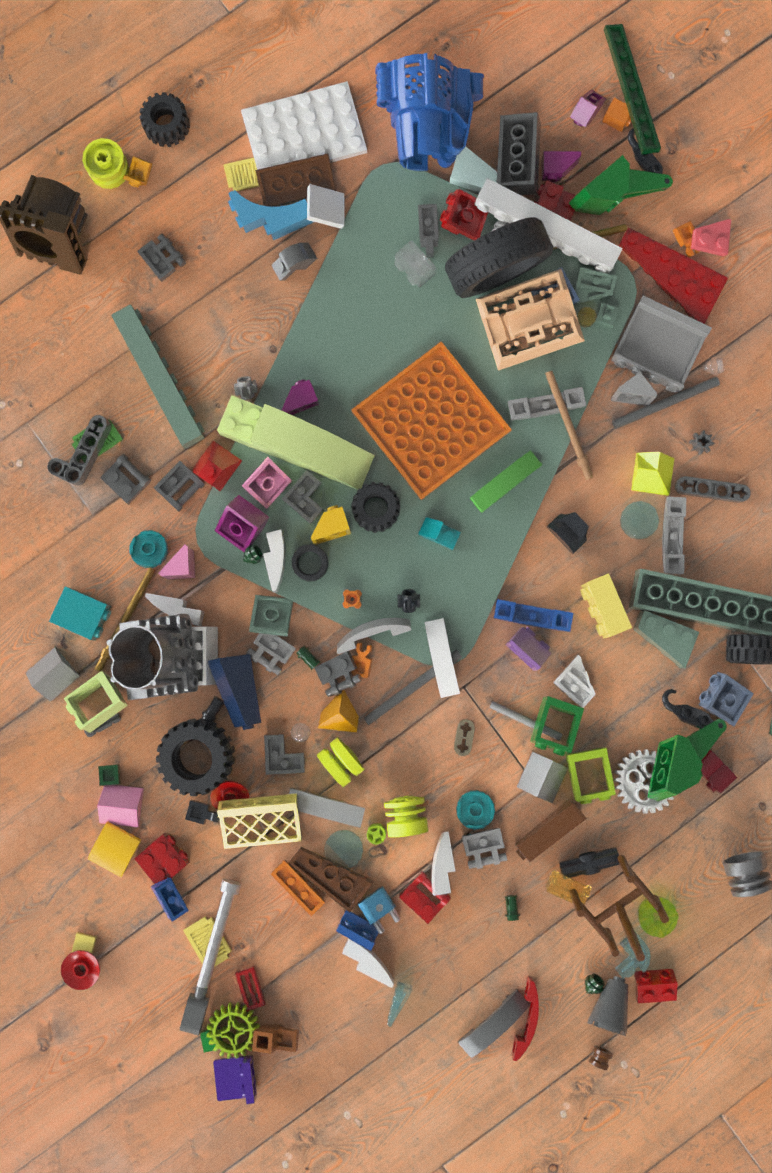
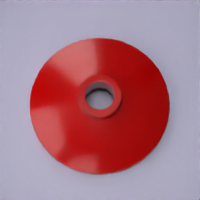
M236 781L220 783V786L211 791L210 795L211 803L215 809H218L219 801L250 798L247 788Z
M77 950L71 952L62 962V979L72 989H88L97 982L100 976V964L97 958L88 951ZM80 965H83L86 969L84 971L81 970Z

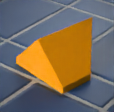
M342 690L341 694L336 695L321 712L318 728L357 733L359 716L345 690Z

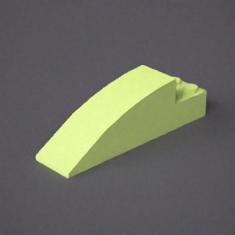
M231 396L217 429L218 433L223 437L357 490L362 488L375 455L300 418L267 404H264V407H260L235 396Z

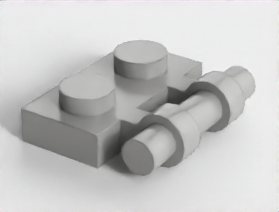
M259 633L253 642L259 647L258 650L254 651L250 648L246 654H250L253 662H258L266 667L268 672L279 675L282 669L276 664L278 661L286 664L296 648L277 635ZM264 651L273 656L271 661L262 656Z
M500 828L462 836L466 856L474 855L475 860L467 861L469 869L476 867L481 869L485 865H498L502 861H507L506 853L498 854L497 849L505 848ZM491 851L492 856L481 858L480 853Z

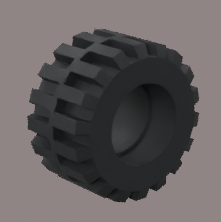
M162 92V95L155 93L154 97L149 96L147 98L148 102H143L144 108H140L141 115L139 117L142 127L149 140H152L154 144L159 143L161 147L167 144V147H172L171 144L175 143L176 146L179 144V140L183 141L185 139L184 135H188V128H190L185 106L178 97H174V94L170 93L167 95L166 92ZM163 115L174 116L169 124H156L158 118Z
M371 482L370 485H363V488H359L357 494L353 497L352 512L354 519L361 528L363 527L368 532L373 531V533H377V531L384 532L386 529H390L397 522L400 514V500L397 497V493L389 485L385 486L381 482L379 484ZM378 497L387 503L388 509L385 515L379 518H372L366 514L365 504L371 498Z
M752 634L727 636L726 661L738 664L771 665L772 636Z

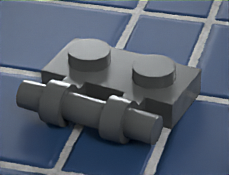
M160 234L157 237L160 241L158 245L151 240L137 251L161 282L176 271L172 264L177 262L180 267L186 264L181 252L173 247L172 241L166 238L164 234ZM167 250L170 256L166 258L162 251Z
M350 651L315 667L322 685L328 682L331 685V688L325 690L328 697L339 695L342 693V690L348 687L353 688L356 686V683L362 681L359 674L353 676L351 672L357 666ZM344 675L345 681L338 683L336 678Z

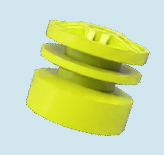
M402 796L384 802L385 808L394 809L385 812V815L395 817V820L387 823L388 837L413 836L429 831L427 818L418 817V814L426 811V808L416 806L425 803L424 797Z

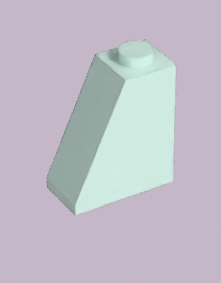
M465 146L463 151L456 157L450 177V184L457 185L479 195L487 178L497 183V171Z

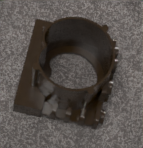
M31 175L22 197L16 194L11 203L3 200L0 205V222L16 255L22 257L23 253H25L30 260L36 258L38 262L43 263L45 261L52 266L58 263L61 270L81 275L88 260L79 238L88 216L85 213L84 207L80 204L81 194L58 181Z

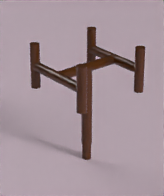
M620 855L618 856L619 864L629 883L633 882L637 887L635 890L595 917L581 902L576 889H571L569 894L578 917H585L608 944L614 957L619 956L620 952L610 928H604L600 923L617 912L636 959L643 961L645 955L624 907L643 894L657 911L662 923H667L669 917L658 895L652 894L631 869L626 857Z

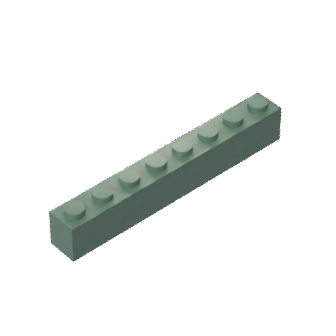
M130 304L111 314L182 447L186 449L205 439L202 434L205 431L201 423H196L193 418L196 416L191 405L187 407L185 403L187 398L183 390H178L176 387L178 383L173 373L169 374L167 370L170 367L165 357L161 358L158 354L161 351L156 341H151L149 337L152 335L147 325L143 326L140 321L143 317L138 308L134 310Z

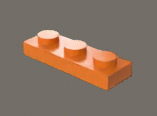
M285 859L271 872V875L312 916L326 901Z

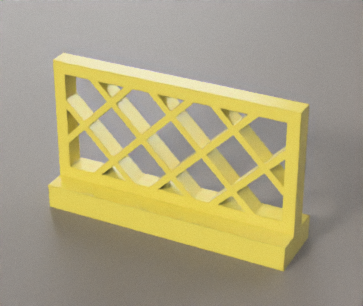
M297 793L219 801L217 812L220 818L224 849L302 841ZM294 810V816L291 820L282 815L285 811ZM266 813H272L276 816L271 822L263 818ZM246 815H253L256 819L250 824L243 818ZM232 816L237 821L230 826L225 822L224 817ZM278 819L286 823L282 830L274 825ZM259 820L267 825L263 832L254 827ZM239 823L247 827L243 834L235 829ZM289 827H292L296 830L297 835L289 836L284 832ZM270 828L278 833L274 838H270L265 834ZM251 830L259 835L254 840L246 837ZM232 832L240 838L237 841L228 842L227 836Z

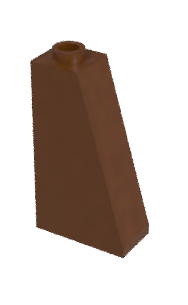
M566 800L515 844L518 848L516 853L522 860L527 858L531 862L587 818L572 801Z

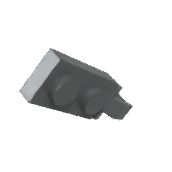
M437 204L418 205L421 248L425 247L426 258H433V247H438L439 241Z

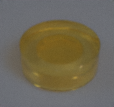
M590 307L582 308L577 314L579 325L582 327H590L596 321V312Z

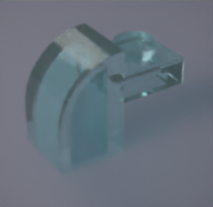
M637 933L636 936L640 942L645 959L638 961L627 937L619 944L629 956L615 967V970L623 979L631 977L636 972L637 967L645 972L650 964L651 955L649 948Z

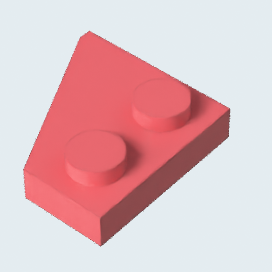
M731 219L693 230L691 249L723 257L728 255Z

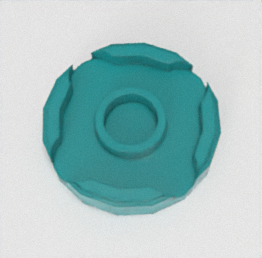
M156 531L140 532L141 534L132 539L129 553L138 566L154 568L166 559L168 544L165 538Z
M473 790L466 792L460 797L457 802L456 812L458 819L464 826L477 830L483 829L491 823L494 818L495 807L490 796L482 791Z

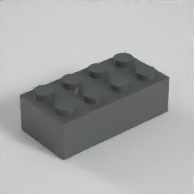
M538 112L500 115L497 183L519 195L538 194L541 122Z

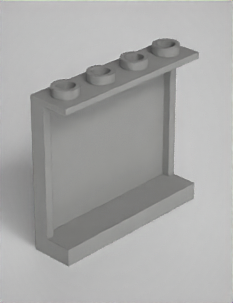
M642 296L611 361L615 362L614 364L620 368L632 370L631 372L635 375L641 372L644 377L649 378L650 382L664 385L668 391L679 393L684 388L685 380L712 327L646 296Z

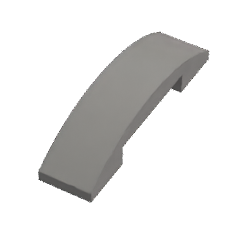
M582 387L561 392L568 411L586 406ZM553 394L508 401L511 420L531 419L560 413Z
M666 497L662 537L663 571L666 574H684L683 532L684 517H686V497Z
M382 618L364 623L351 630L337 643V653L340 654L355 649L357 640L387 630H391L393 636L410 631L411 622L409 619Z

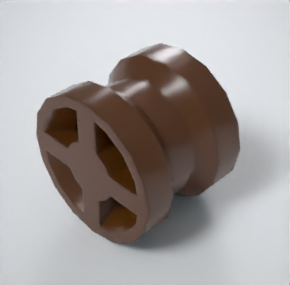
M594 1046V1054L590 1057L589 1063L602 1070H608V1062L612 1059L613 1053L600 1046Z

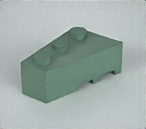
M645 610L639 613L633 628L646 641L661 651L664 656L673 661L680 669L686 668L699 634L698 631Z

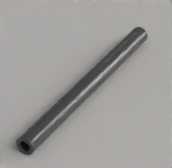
M717 377L704 381L612 421L615 429L623 427L720 385V381Z
M457 649L451 653L453 663L462 657ZM434 666L363 717L368 725L372 724L436 677Z

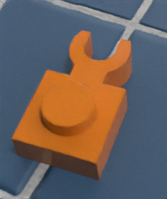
M691 221L672 230L680 247L685 245V252L688 257L695 255L691 249L693 230H695Z
M360 642L356 646L358 655H352L357 668L351 672L354 676L359 674L363 678H369L373 659L367 657L372 651V645H367V650L363 651L362 643Z

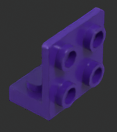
M253 1055L239 1056L237 1059L235 1057L215 1059L213 1065L217 1100L225 1101L246 1098V1104H254L257 1097Z

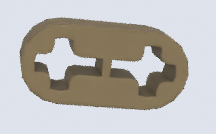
M463 719L458 723L455 735L454 750L460 756L468 755L472 749L475 726L472 721ZM465 722L471 727V731H467L466 737L463 736L464 731L460 729L461 725H465ZM462 738L466 739L465 745L468 746V749L464 750L463 753L457 748L458 745L462 744Z

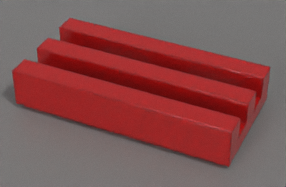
M251 966L248 969L245 968L242 971H236L235 975L244 1005H247L246 1011L265 1006L266 1002L255 966ZM249 973L252 974L260 1003L257 1002ZM242 975L245 976L253 1002L251 1006L241 977Z

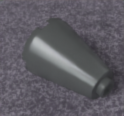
M614 976L613 979H608L587 1023L626 1036L628 984H625V979Z

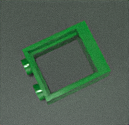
M550 696L543 697L530 742L535 743V747L539 749H553V753L560 756L572 753L584 708ZM549 708L574 716L565 746L541 738Z

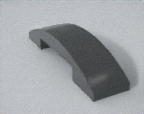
M517 989L476 1029L472 1028L458 1041L471 1058L497 1040L530 1006Z

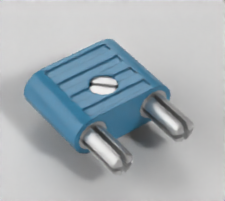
M383 886L358 903L370 925L373 924L379 934L385 931L379 919L387 913L391 915L395 922L401 919L394 909L396 907Z

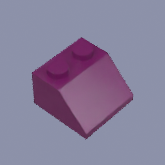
M238 495L227 504L214 531L242 552H245L246 548L251 546L262 532L269 516Z

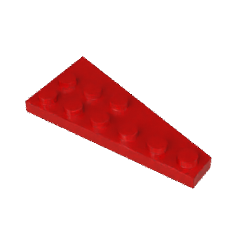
M628 227L619 247L623 248L622 250L633 261H636L643 268V271L650 275L656 281L655 283L685 310L689 317L691 316L693 319L705 324L728 277Z

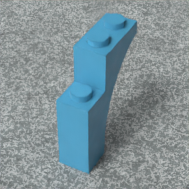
M236 190L228 193L230 197L228 204L232 212L236 211L238 215L235 217L239 228H244L245 233L264 226L267 235L271 234L273 240H276L314 223L307 220L306 199L286 206L269 207L255 204L245 199Z

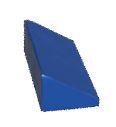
M171 877L151 886L165 914L172 922L189 911Z

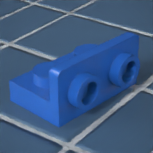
M347 910L336 929L338 933L370 951L378 935V931L373 924L370 925L367 920L353 912L349 913Z

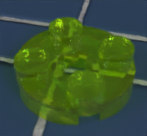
M658 896L669 917V921L667 923H662L661 920L655 922L653 921L655 919L653 914L657 913V911L645 899L640 904L637 912L640 927L653 937L663 938L675 929L679 918L675 906L666 898Z

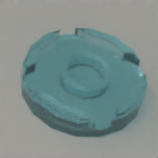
M638 501L629 504L621 513L620 524L622 530L630 538L638 540L651 536L659 524L657 511L647 502Z
M338 830L332 833L326 840L324 847L326 859L349 869L357 865L361 860L363 845L359 836L353 831Z

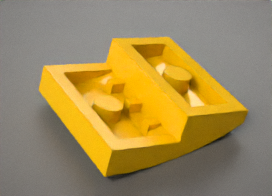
M107 821L87 859L122 877L132 857L135 855L141 839Z

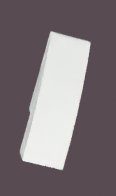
M282 530L266 533L271 552L263 554L271 588L274 593L278 592L285 569V541Z
M146 593L145 597L168 615L189 614L192 625L202 627L204 611L186 608V600Z
M449 831L441 833L433 857L431 883L432 892L435 896L451 893L448 873L454 872L455 866Z
M348 938L342 954L358 961L356 970L392 988L394 979L381 959L372 950L370 951Z

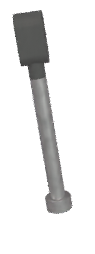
M222 879L220 890L223 891L195 993H190L187 1000L180 1031L197 1036L200 1034L210 998L206 997L232 901L234 895L239 894L241 883L237 881Z

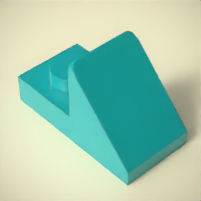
M426 517L418 535L453 550L461 532L444 525L442 521Z

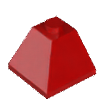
M212 441L191 471L218 491H221L242 460L215 441Z

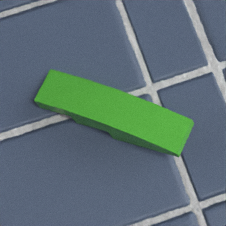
M531 450L472 495L470 500L481 513L539 469L542 463Z

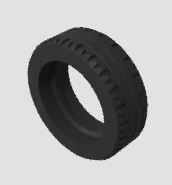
M529 217L493 230L464 246L447 260L445 271L456 295L461 298H468L499 287L538 266L552 254L553 245L542 220L536 217Z

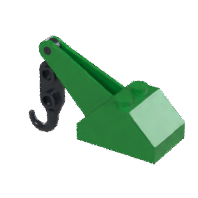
M632 128L628 132V142L633 149L636 161L644 171L630 169L629 162L622 155L584 187L569 204L576 212L601 215L605 211L609 213L624 199L665 191L672 186L673 179L671 176L663 174L662 165L652 153L641 154L639 144L634 138V128Z
M668 689L663 693L662 702L664 707L673 712L682 722L697 727L699 730L688 737L678 734L659 742L647 796L655 801L678 795L699 783L702 778L701 770L703 764L701 760L727 728L724 720H712L710 715L702 710L689 705H674L668 700L669 694L676 693V690Z

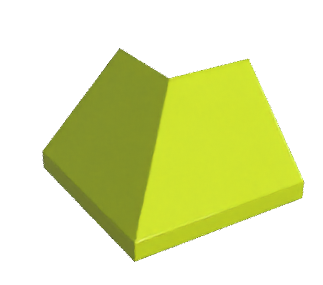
M662 452L636 453L631 490L669 496L675 458Z

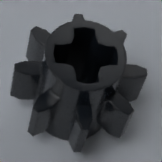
M405 589L402 591V595H397L398 608H402L403 612L413 613L416 611V607L420 608V594H416L415 590Z

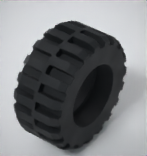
M195 718L189 719L172 727L162 737V743L157 748L159 755L156 756V763H160V767L157 769L159 774L163 773L165 776L162 778L164 783L169 782L171 784L170 788L173 791L179 789V794L182 795L190 793V796L205 795L219 787V784L223 783L227 776L231 774L232 765L235 763V757H233L235 749L234 746L230 745L232 741L230 736L226 737L224 734L226 730L223 727H216L217 723L213 721L206 722L207 719L202 718L199 720ZM187 740H199L209 748L212 755V765L206 773L194 774L188 771L182 764L180 750L183 743Z

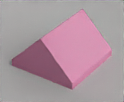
M267 457L245 481L242 487L267 509L292 480Z
M184 544L158 574L166 579L195 578L194 551Z
M104 785L97 805L100 823L106 824L108 821L114 825L139 827L144 788Z

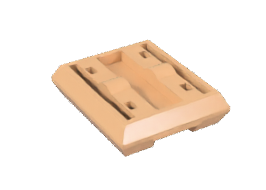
M562 269L476 299L498 371L585 341ZM557 284V288L553 289L551 287L548 291H540V294L534 296L531 294V291ZM551 293V297L543 298L545 294ZM511 298L514 299L512 304H503L500 308L494 307V310L488 311L487 307ZM506 309V313L498 314L499 310ZM557 331H563V334L555 336ZM512 346L518 347L517 350L511 352L509 350Z

